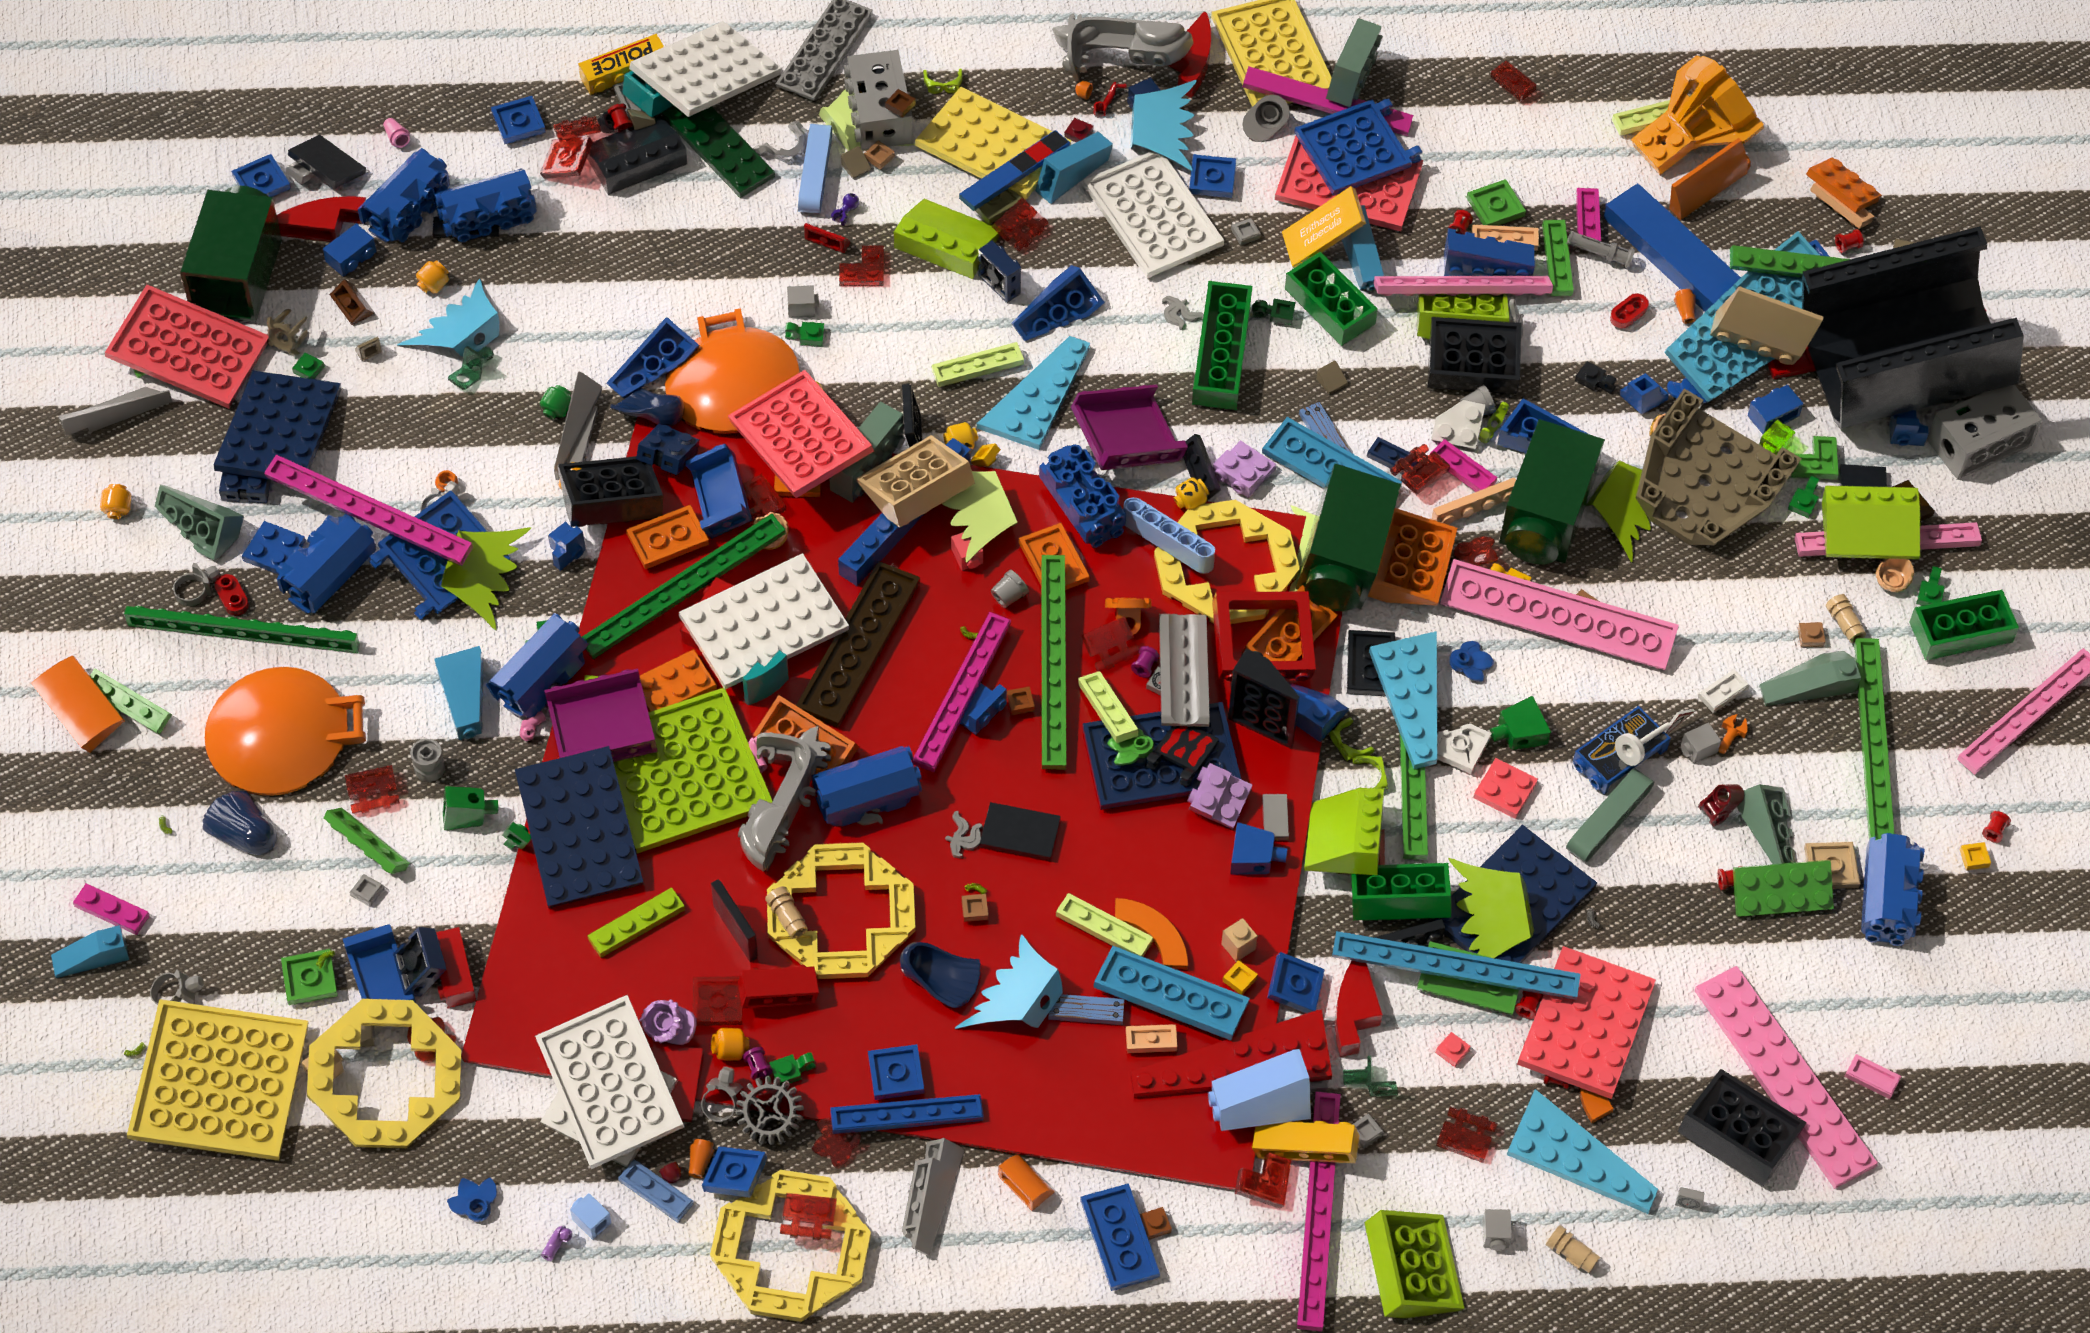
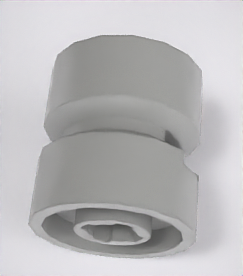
M427 738L414 743L410 754L415 775L425 782H432L441 778L445 772V764L439 743Z

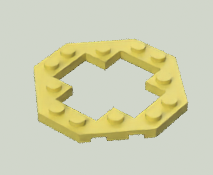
M1237 500L1202 504L1193 510L1188 509L1177 522L1196 535V530L1240 524L1244 542L1267 539L1275 572L1254 575L1257 592L1286 591L1291 581L1295 580L1299 575L1300 567L1290 530ZM1157 547L1154 551V558L1163 595L1170 599L1173 597L1182 602V606L1196 614L1206 615L1210 622L1214 624L1213 597L1209 582L1186 586L1180 560ZM1229 610L1230 624L1264 619L1269 610Z
M864 843L814 845L808 850V854L803 859L793 864L776 884L773 883L767 889V895L772 890L781 886L787 887L791 896L792 893L816 892L817 870L864 869L865 890L889 889L891 928L866 929L867 951L818 953L817 931H807L802 936L791 939L780 923L777 914H774L771 907L767 904L768 937L801 965L806 967L814 966L818 979L868 977L915 932L914 884L898 874L896 869L883 858L877 857Z
M362 999L309 1045L307 1097L348 1137V1140L355 1147L408 1148L417 1137L438 1121L448 1109L459 1102L461 1049L413 1000ZM361 1026L412 1027L411 1051L436 1052L434 1098L409 1097L408 1121L357 1120L358 1095H333L335 1049L360 1050Z
M779 1170L764 1183L757 1184L751 1198L740 1197L720 1208L710 1257L750 1314L802 1322L862 1283L871 1231L866 1224H863L854 1208L842 1196L830 1177ZM776 1197L825 1204L821 1228L845 1231L837 1273L830 1274L811 1271L806 1294L758 1287L757 1282L761 1263L737 1259L746 1216L771 1220Z

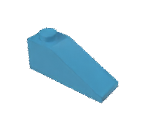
M120 925L95 931L51 955L56 978L129 960L126 940Z

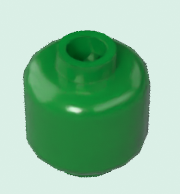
M560 385L548 387L540 400V407L544 410L543 415L552 420L556 417L564 418L569 410L572 393Z

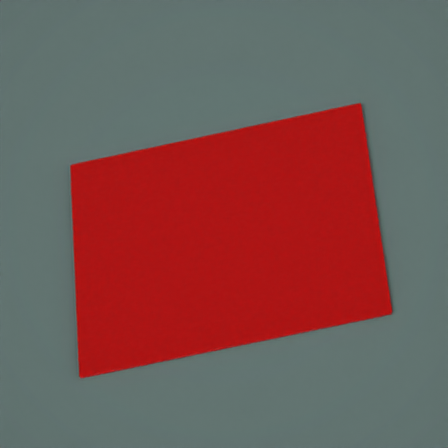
M637 417L626 457L637 456L638 444L658 424L648 419ZM680 421L676 425L669 427L700 439L697 455L703 454L722 444H726L735 453L752 521L712 539L706 534L709 539V545L646 570L627 536L626 529L649 520L608 523L578 633L582 637L752 527L757 517H764L770 512L780 514L788 523V535L784 544L772 550L762 549L719 577V579L735 586L803 553L841 614L846 618L871 572L856 586L839 575L838 559L882 512L866 492L861 497L858 496L852 503L830 491L829 479L821 483L820 497L795 498L794 496H774L775 473L739 432L728 434L714 433L713 430L705 428L699 430L686 424L685 421ZM653 464L652 467L663 494L662 515L691 505L699 522L704 520L692 472L685 467L678 475H675ZM970 465L971 470L976 472L996 471L1018 523L1015 526H1010L982 547L983 564L973 569L961 570L951 549V536L963 533L968 527L951 525L953 517L960 510L947 507L941 503L921 517L880 561L920 577V584L840 727L838 728L826 722L823 723L860 746L849 763L900 746H909L914 757L975 641L973 637L970 639V637L966 638L963 636L960 628L964 626L969 632L979 633L989 612L1010 619L1011 625L981 683L992 691L999 684L1006 688L1007 691L1030 686L1035 711L1011 715L1007 700L1005 707L976 735L962 724H959L935 772L918 767L922 777L919 780L922 788L919 795L911 797V800L905 807L889 812L880 811L876 813L871 810L866 812L867 814H879L883 819L882 824L875 822L869 825H861L855 822L843 827L827 824L816 801L817 792L815 796L807 794L805 799L810 800V807H805L801 804L788 830L789 835L785 836L789 846L781 844V847H784L786 852L776 854L768 871L765 870L763 872L755 867L748 860L741 847L738 832L742 824H747L750 818L747 816L636 854L643 885L548 908L531 839L523 849L518 847L462 1050V1061L552 1077L535 1037L536 1035L626 995L630 999L638 1020L642 1017L643 1010L652 1002L657 1000L669 1001L671 999L673 1002H677L678 1006L693 1012L696 1017L695 1033L688 1043L677 1045L668 1042H655L644 1031L642 1022L639 1021L651 1050L653 1043L703 1049L696 1101L702 1100L703 1095L708 1091L706 1085L711 1079L718 1078L723 1067L733 1068L735 1072L733 1082L739 1083L743 1087L736 1094L737 1100L745 1102L746 1098L740 1093L741 1091H745L747 1094L751 1092L747 1087L749 1083L754 1088L758 1087L756 1080L751 1078L752 1071L748 1062H745L743 1057L739 1061L719 1060L711 1050L712 1036L720 1028H739L743 1031L745 1037L749 1038V1050L755 1047L764 1048V1057L768 1065H770L769 1062L792 1054L795 1060H797L806 1053H812L816 1068L801 1072L802 1080L791 1083L787 1089L789 1091L795 1087L797 1092L793 1097H802V1100L796 1103V1106H804V1110L796 1111V1114L803 1116V1119L832 1123L830 1107L980 1094L983 1121L875 1131L930 1140L945 1138L954 1144L1246 1192L1250 1189L1255 1152L1252 1146L1256 1126L1221 1131L1219 1121H1214L1212 1107L1209 1105L1208 1092L1211 1091L1134 1098L1132 1090L1131 1071L1227 1040L1226 1038L1125 999L1123 1025L1048 1020V1013L1038 1028L1032 1027L1022 1020L986 1022L957 1029L955 1027L971 1016L981 1012L974 1009L976 1006L990 1001L981 992L989 987L1000 985L996 977V971L1000 969H1013L1010 957L1020 958L1019 942L1021 935L1026 938L1030 946L1044 960L1058 969L1062 982V995L1122 999L1093 987L1094 981L1112 945L1056 916L1057 909L1068 893L1114 917L1116 898L1133 900L1155 909L1176 928L1186 948L1188 970H1175L1235 993L1238 992L1223 982V976L1234 966L1236 961L1222 946L1223 930L1243 918L1257 935L1256 950L1239 961L1258 974L1257 980L1243 994V996L1250 998L1233 1037L1276 1024L1280 1003L1268 999L1267 996L1276 956L1280 952L1288 954L1322 741L1319 742L1296 726L1294 744L1290 749L1228 719L1232 682L1226 681V679H1219L1214 624L1206 617L1209 704L1223 702L1241 780L1252 784L1234 828L1230 829L1188 810L1191 805L1187 801L1189 796L1101 810L1082 728L1083 723L1101 721V719L1080 688L1078 678L1100 671L1129 716L1160 712L1161 695L1146 688V684L1157 667H1160V657L1157 662L1153 663L1151 675L1146 678L1135 674L1131 669V665L1140 656L1139 650L1142 646L1151 647L1160 655L1159 614L1189 615L1196 613L1182 606L1183 603L1172 597L1170 599L1163 595L1154 558V551L1158 546L1124 525L1122 527L1124 532L1119 537L1111 538L1103 542L1099 547L1093 548L1091 544L1085 543L1039 475ZM1113 487L1119 495V505L1122 509L1124 501L1134 497L1141 499L1176 522L1187 511L1184 507L1182 509L1178 507L1173 498L1175 496ZM1207 501L1205 504L1216 503V502ZM1251 508L1290 530L1295 552L1298 555L1306 516ZM1062 523L1090 576L1089 582L1065 590L1066 770L1042 769L1041 585L1019 545L1020 537ZM1240 524L1196 530L1198 536L1215 547L1214 568L1211 572L1199 573L1181 562L1186 586L1209 582L1213 598L1216 592H1257L1254 575L1275 572L1267 539L1244 542ZM1013 570L1027 585L1029 593L1004 608L995 600L991 594V589L1004 577L1006 572ZM1295 580L1291 581L1286 591H1290V586ZM706 586L597 658L592 659L587 651L584 650L583 658L585 659V664L563 686L584 680L585 675H612L628 669H638L640 676L694 649L716 683V690L723 688L702 652L682 643L680 632L683 622L679 617V612L693 606L697 601L700 602ZM1106 598L1152 599L1151 608H1141V625L1136 634L1127 636L1118 631L1116 627V608H1105ZM1279 609L1269 610L1266 617L1261 620L1231 624L1233 658L1236 661H1239L1241 658V652L1244 647ZM1333 611L1338 616L1313 642L1316 670L1312 678L1306 681L1285 679L1287 682L1329 695L1343 611ZM1130 617L1125 618L1122 622L1123 628L1126 631L1133 629L1134 620ZM835 637L787 659L789 680L772 695L751 705L745 703L743 681L726 689L747 742L752 737L755 738L754 732L778 695L794 705L798 703ZM1302 655L1296 661H1301ZM553 725L542 762L560 758ZM763 757L768 767L760 773L773 801L792 761L775 759L770 764L768 763V758ZM1263 794H1287L1289 837L1288 840H1274L1273 844L1274 847L1288 848L1286 863L1271 861L1270 873L1230 874L1237 823L1264 830ZM990 802L1059 815L1061 820L1051 861L980 848V845L972 851L961 848L960 854L963 855V858L959 859L953 857L950 848L951 842L945 839L946 836L953 837L954 833L958 830V826L952 819L955 811H959V816L968 822L969 830L963 837L970 836L971 829L975 824L980 823L984 828ZM526 818L525 827L529 831V826ZM983 828L980 829V835H981V836H982ZM864 843L877 857L883 858L896 869L898 874L914 884L915 932L868 977L817 978L819 994L815 1004L742 1008L738 980L742 970L748 968L770 969L775 966L792 968L801 965L768 937L767 902L765 898L767 896V889L773 883L776 884L793 864L803 859L808 854V850L814 845ZM864 869L817 870L816 892L792 893L794 906L797 907L803 917L804 923L808 928L807 931H817L818 953L867 951L866 929L891 928L889 889L865 890ZM718 879L722 882L756 934L758 956L751 962L713 906L711 883ZM971 883L972 886V883H977L987 889L988 920L964 922L962 896L980 894L975 889L967 891L965 889L967 884L970 886ZM673 888L685 906L684 911L601 958L588 940L589 934L666 890ZM1153 940L1143 957L1163 965L1160 952ZM923 942L932 944L959 957L979 959L981 974L975 994L961 1008H953L936 1000L922 986L907 978L902 972L900 957L903 950L911 943ZM1044 995L1041 998V1008L1050 1000L1048 995ZM1176 1025L1177 1051L1127 1053L1126 1026ZM917 1044L924 1094L875 1100L868 1051ZM771 1073L769 1077L771 1078V1084H774L775 1078L773 1073ZM764 1078V1079H760V1080L762 1081L763 1085H764V1084H765V1078ZM715 1089L709 1091L706 1095L705 1102L734 1107L732 1098L727 1091ZM767 1090L756 1097L762 1101H768L773 1095L775 1096L777 1091ZM784 1095L781 1099L780 1111L785 1116H789L790 1106L788 1099ZM751 1104L750 1110L759 1111V1108ZM760 1104L767 1113L777 1114L773 1109L774 1104H771V1106Z

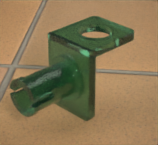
M466 346L464 348L462 367L449 375L448 381L462 390H466L481 379L483 364L493 359L494 353L492 349L485 346L477 352ZM466 376L469 378V381L461 382L457 380V377Z
M1367 1056V1066L1365 1069H1343L1344 1085L1366 1084L1370 1096L1398 1095L1396 1081L1374 1082V1067L1371 1056ZM1381 1087H1388V1088H1391V1089H1389V1090H1381V1089H1379V1088H1381Z

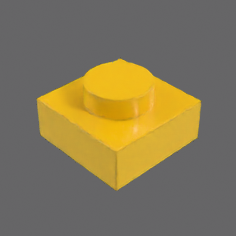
M996 443L982 445L971 459V463L976 466L988 467L996 461V456L1001 449Z
M1985 842L1961 845L1959 850L1966 871L1990 867L1991 860Z
M1238 960L1223 976V982L1243 995L1257 980L1258 974Z

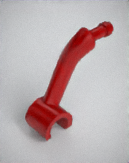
M1113 82L1105 100L1094 104V116H1096L1097 111H1103L1105 116L1106 108L1113 100L1116 88L1126 89L1127 84H1116V82Z

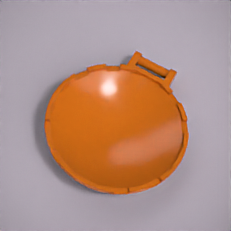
M741 308L734 309V312L704 318V316L697 317L701 337L694 341L700 346L685 363L669 371L666 375V394L681 397L684 404L682 418L686 424L701 430L705 428L713 430L714 433L721 434L738 433V430L730 422L728 415L800 373L797 358L790 346L770 332L745 327ZM737 321V326L707 332L706 329L707 326Z
M273 667L256 671L232 684L214 704L205 727L204 738L207 755L221 778L233 787L236 786L246 790L247 793L273 796L300 790L308 786L307 783L318 776L322 777L333 766V761L339 751H342L344 745L360 744L366 741V733L363 731L365 697L362 695L340 697L326 680L310 671L299 668ZM347 709H353L354 731L348 732Z

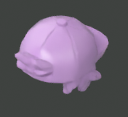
M671 999L669 1001L657 1000L652 1002L643 1010L642 1017L639 1019L646 1034L655 1042L684 1045L692 1039L696 1029V1017L693 1012L678 1006V1003L673 1002Z

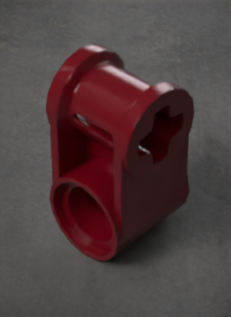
M1738 784L1718 785L1698 804V808L1706 813L1710 819L1709 823L1711 826H1717L1724 822L1729 814L1742 803L1744 790Z

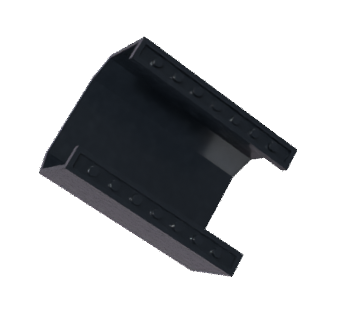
M1981 226L1803 271L1802 309L1823 316V321L1807 347L1833 420L1840 428L2019 384L2024 335L2017 317L1991 324L1982 301L1978 280L1980 251L1987 250L1988 244Z

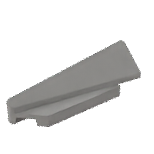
M580 371L577 373L554 466L555 480L560 479L558 464L584 462L598 414V408L595 407V404L603 388Z
M143 387L87 409L60 415L58 418L66 436L86 428L91 433L173 401L169 390L158 391Z
M945 1138L927 1142L925 1159L915 1161L902 1226L903 1235L912 1242L911 1247L924 1255H930L964 1154L962 1147Z

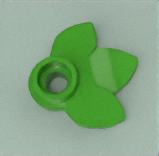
M1139 728L1137 737L1116 743L1112 737L1107 742L1110 748L1118 752L1114 761L1115 765H1128L1136 762L1138 758H1146L1153 752L1154 748L1152 738L1145 736Z

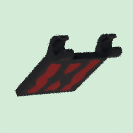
M1172 726L1156 749L1148 755L1146 767L1155 770L1163 757L1184 768L1180 776V784L1188 787L1197 771L1218 744L1219 738L1195 726Z

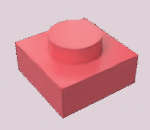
M1451 1032L1436 1048L1435 1053L1456 1067L1470 1051L1471 1046Z

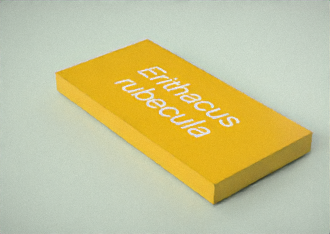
M1350 186L1282 231L1292 267L1295 268L1317 253L1324 252L1366 224L1355 188Z

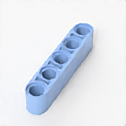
M810 124L798 198V212L821 213L832 142V125Z
M1133 497L1124 501L1123 510L1126 513V527L1199 573H1209L1213 570L1215 547L1211 543L1141 499Z

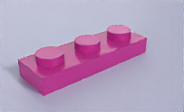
M1577 188V233L1601 241L1599 188Z
M1445 439L1430 452L1429 458L1475 492L1493 486L1497 482L1498 477Z
M85 883L73 901L74 907L115 926L120 925L122 929L138 935L150 917L148 911Z

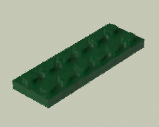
M672 106L662 112L663 118L739 198L775 178V171L712 106L689 117L676 106Z

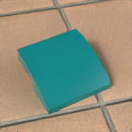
M779 650L766 666L757 662L743 677L746 704L751 705L767 698L789 680L787 655Z

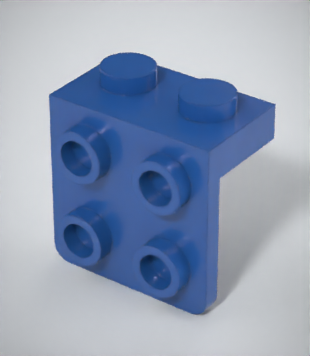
M980 683L960 724L976 735L1005 707L1007 703V689L999 684L992 691Z

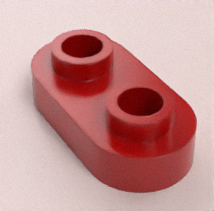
M1639 293L1631 294L1615 306L1610 315L1612 325L1617 328H1627L1642 317L1648 309L1649 301L1647 297Z
M230 574L219 576L214 586L225 610L232 616L244 614L248 610L249 603L238 580Z

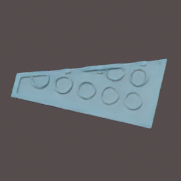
M1069 336L977 423V429L1040 450L1090 349V343Z
M1437 631L1371 646L1369 653L1413 769L1435 765L1437 763Z
M1536 1089L1534 1090L1507 1155L1648 1214L1658 1188Z

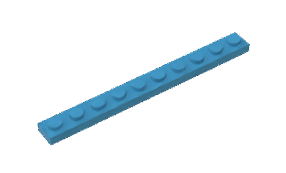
M1336 931L1332 957L1575 1000L1578 997L1581 976L1580 973Z

